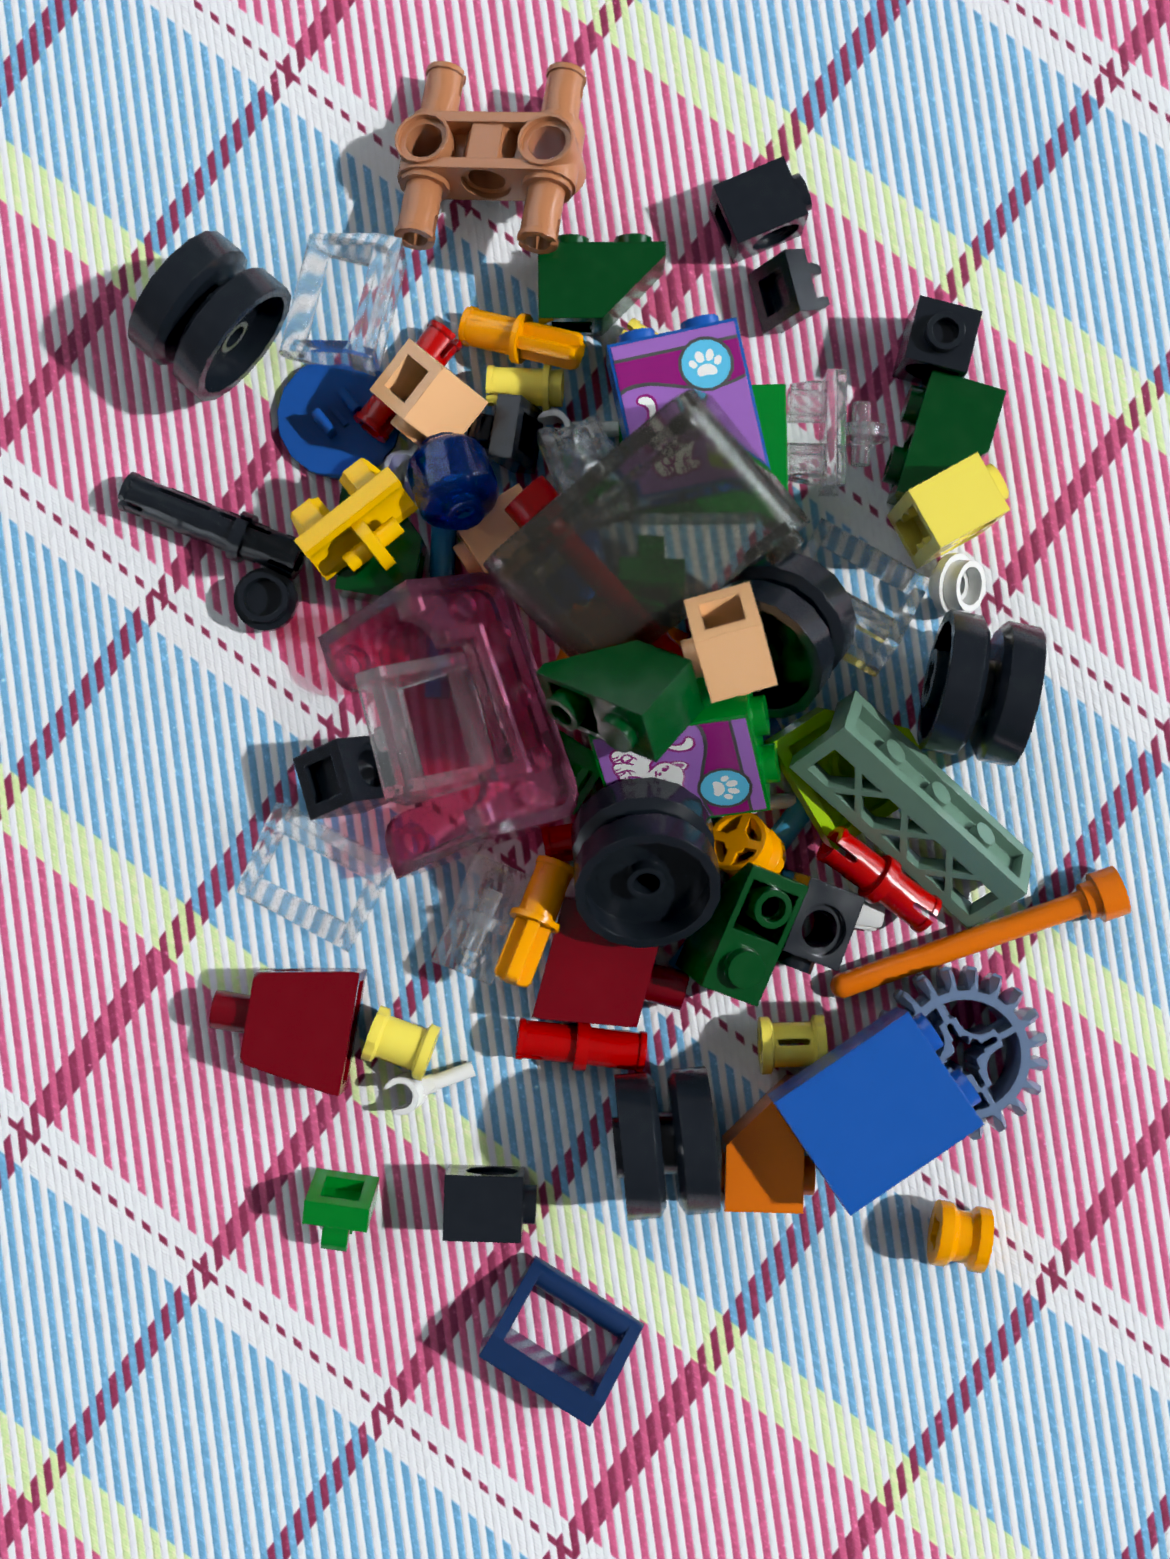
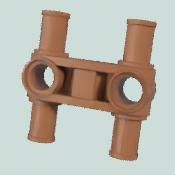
M448 61L430 63L426 69V82L421 108L406 118L395 134V147L401 157L397 178L400 188L404 192L398 225L394 232V237H397L396 241L404 247L414 250H428L432 248L436 240L435 232L441 201L445 199L525 201L521 226L517 234V241H519L520 247L537 254H549L556 251L559 244L558 234L563 205L580 190L586 179V166L582 157L585 129L579 119L583 89L587 81L585 71L578 65L570 62H555L551 64L546 72L547 81L540 112L459 111L462 90L466 83L464 70Z

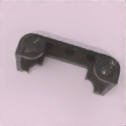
M689 389L658 410L506 540L487 558L483 566L500 588L568 657L634 640L653 645L687 617L683 600L722 589L747 567L758 563L764 558L772 566H775L805 542L798 532L809 524L811 520L713 396L696 389Z

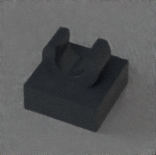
M784 249L748 274L763 334L783 333L830 304L828 297L817 298L812 279L822 273L821 268L815 263H808L804 249Z
M498 394L495 415L480 413L469 427L467 439L470 441H481L480 448L489 450L488 457L512 473L535 474L540 447L539 441L541 440L543 423L539 422L537 418L543 411L522 395Z

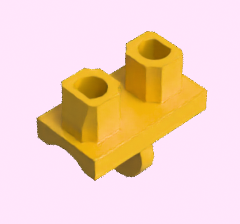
M359 458L342 472L339 480L350 495L332 511L327 509L319 497L308 499L292 511L290 515L299 535L294 540L326 581L347 565L355 572L373 556L385 571L388 570L396 562L385 547L405 532L400 523L418 510L413 500L403 488L400 480L388 466L381 471L365 458Z

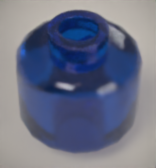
M441 432L432 435L420 444L408 461L406 476L420 516L431 526L445 530H467L478 525L495 507L499 496L497 479L485 448L473 437L452 432Z

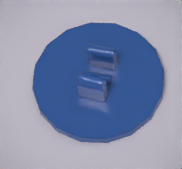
M347 355L321 357L299 369L284 387L277 410L279 435L291 457L310 473L333 480H339L342 472L359 458H365L375 467H379L396 447L400 431L395 428L389 435V439L382 443L361 428L362 424L356 423L353 416L357 411L360 412L374 394L369 389L382 372L368 361Z

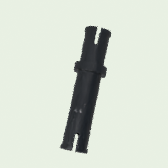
M136 472L128 474L118 494L120 501L117 503L119 510L143 517L160 526L215 546V548L225 551L226 558L241 563L245 559L270 568L272 571L285 575L290 579H295L304 565L306 555L295 543L296 537L289 534L286 535L259 523L258 516L246 511L239 515L224 510L209 502L154 482V480L141 476V474Z

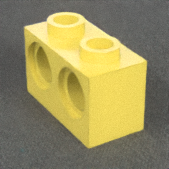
M977 452L909 489L887 514V517L918 569L982 534L1010 511L1005 501L1009 498V491L998 469L992 464L985 466Z

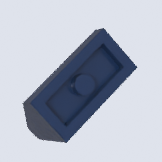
M535 1255L483 1337L479 1357L590 1427L610 1394L643 1329L644 1323ZM534 1285L618 1338L593 1379L511 1328Z

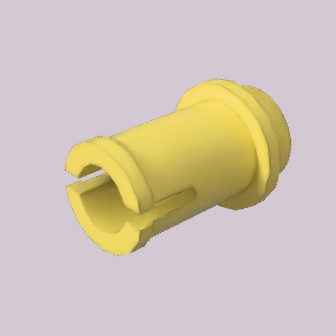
M544 364L543 368L495 367V365H488L485 387L486 393H489V395H486V401L489 402L487 406L496 405L498 394L522 395L535 406H542L543 411L549 410L551 407H563L564 369H554L551 365Z

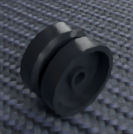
M204 231L190 238L165 260L150 278L136 301L128 324V338L158 365L173 364L174 377L203 402L215 400L224 395L250 373L266 354L279 334L289 313L292 297L288 289L263 268H249L246 270L248 260L244 253L218 231Z
M786 549L760 550L740 560L719 590L750 581L778 683L776 686L752 693L753 696L765 695L769 718H786L806 710L819 694L834 668L852 645L857 620L851 597L832 572L813 558Z
M952 609L948 611L938 628L925 673L917 729V741L920 749L954 755L966 745L970 738V744L977 760L1004 766L1015 765L1024 752L1040 703L1047 653L1046 636L1042 628L1008 621L991 638V633L984 616Z
M654 777L624 779L598 790L580 807L571 827L576 909L589 929L609 942L634 948L660 947L690 937L711 919L721 899L720 870L715 852L712 820L700 798L682 785Z
M706 1067L672 1069L667 1078L668 1111L658 1112L655 1082L647 1072L615 1074L618 1116L612 1117L617 1179L624 1178L628 1221L662 1217L667 1205L665 1175L675 1174L678 1202L687 1215L720 1212L721 1188L717 1139Z

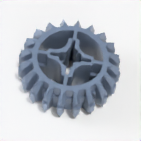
M963 966L957 984L950 967H938L936 971L937 988L933 987L925 975H915L912 980L919 996L913 999L910 994L897 989L892 994L895 1002L908 1011L912 1018L920 1012L925 1017L928 1015L930 1018L928 1021L944 1044L943 1047L935 1051L943 1064L948 1062L947 1058L955 1052L951 1043L954 1041L951 1034L956 1035V1039L967 1044L974 1040L971 1043V1047L964 1051V1057L967 1061L965 1066L968 1071L949 1060L945 1067L949 1073L959 1068L971 1082L981 1098V1102L973 1107L981 1120L986 1118L987 1122L998 1132L1007 1128L1006 1120L1001 1111L1007 1107L1018 1116H1023L1026 1114L1027 1108L1024 1103L1016 1098L1020 1091L1024 1090L1033 1095H1038L1041 1092V1086L1027 1078L1029 1069L1042 1071L1048 1067L1046 1059L1031 1055L1030 1048L1042 1046L1047 1042L1046 1034L1040 1031H1025V1028L1034 1023L1039 1017L1037 1010L1032 1007H1025L1014 1012L1021 1002L1023 992L1019 988L1012 986L999 995L1002 977L992 972H989L978 986L979 976L977 968L973 966ZM957 1000H974L987 1007L997 1020L987 1026L980 1023L975 1027L964 1029L957 1018L950 1015L945 1003ZM881 1010L878 1018L882 1017L889 1011ZM1005 1039L1007 1050L1005 1064L999 1078L993 1085L987 1073V1062L996 1050L1004 1046L1002 1041ZM983 1126L968 1136L973 1140L981 1139Z

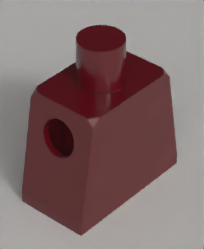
M564 897L557 921L560 928L558 933L553 936L532 1017L546 1020L637 1027L644 1001L677 1010L681 1009L689 982V976L685 972L655 964L658 947L634 948L609 942L588 928L576 909L575 898Z
M302 968L263 969L257 971L253 977L250 995L223 990L215 992L210 1010L209 1026L214 1029L244 1033L240 1063L329 1095L340 1096L348 1086L367 969Z

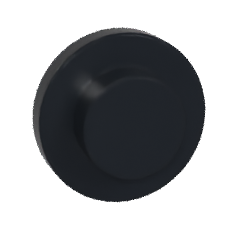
M259 568L250 571L243 576L236 586L234 592L235 610L239 618L255 630L264 632L278 630L291 621L297 610L298 594L293 582L285 575L272 571L270 568Z

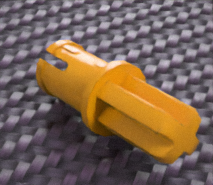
M470 306L464 310L459 323L458 339L464 347L471 346L509 356L511 363L522 364L526 359L574 370L579 367L585 352L584 338L581 333L536 323L533 321L532 316L526 313H521L515 318Z
M538 855L535 869L519 907H512L509 915L514 920L494 968L495 976L508 984L518 987H528L532 983L550 934L558 933L560 925L555 921L570 880L574 877V870L571 865L545 855Z

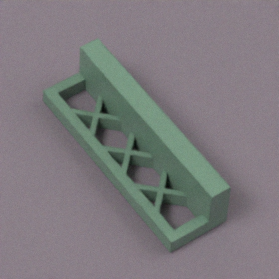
M856 690L837 703L829 730L792 756L790 769L880 850L899 861L902 865L901 868L920 886L932 895L938 896L942 900V905L967 928L977 925L1027 895L1033 853ZM833 750H836L855 767V778L830 775L817 762ZM865 796L890 799L901 809L900 819L875 816L865 807ZM909 839L935 840L946 850V859L920 857L909 847ZM954 878L980 881L991 892L971 903L953 887Z

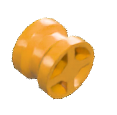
M753 813L729 815L722 817L715 823L713 833L719 869L726 872L730 878L748 862L780 874L786 859L785 845L779 836L769 829L757 815ZM747 852H754L749 858H741V855Z
M938 1199L933 1207L929 1222L927 1238L928 1262L931 1265L944 1267L949 1262L963 1263L970 1272H985L990 1261L994 1241V1216L992 1210L976 1206L971 1211L959 1210L951 1201Z

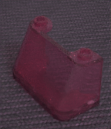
M477 572L405 580L318 637L327 667L333 679L342 688L352 693L378 692L415 808L408 809L394 816L386 827V849L396 879L421 874L549 826L573 813L577 806L579 795L577 783L558 726L546 710V699L536 674L538 667L515 599L510 589L501 579L491 573Z

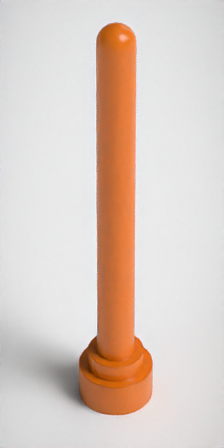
M1109 866L1086 874V881L1076 885V892L838 973L831 979L830 989L835 996L847 998L1085 915L1089 920L1100 917L1103 922H1107L1131 913L1129 896L1119 873L1113 866Z

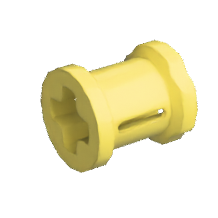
M381 1005L366 1038L361 1059L371 1062L374 1058L384 1060L411 1070L412 1078L422 1081L435 1049L441 1027L431 1024L426 1029L391 1016L390 1008Z
M812 1015L810 1021L772 1023L768 1016L758 1017L757 1045L760 1073L762 1075L772 1074L773 1069L779 1067L810 1066L828 1053V1042L824 1015ZM804 1043L805 1045L781 1046L779 1044Z

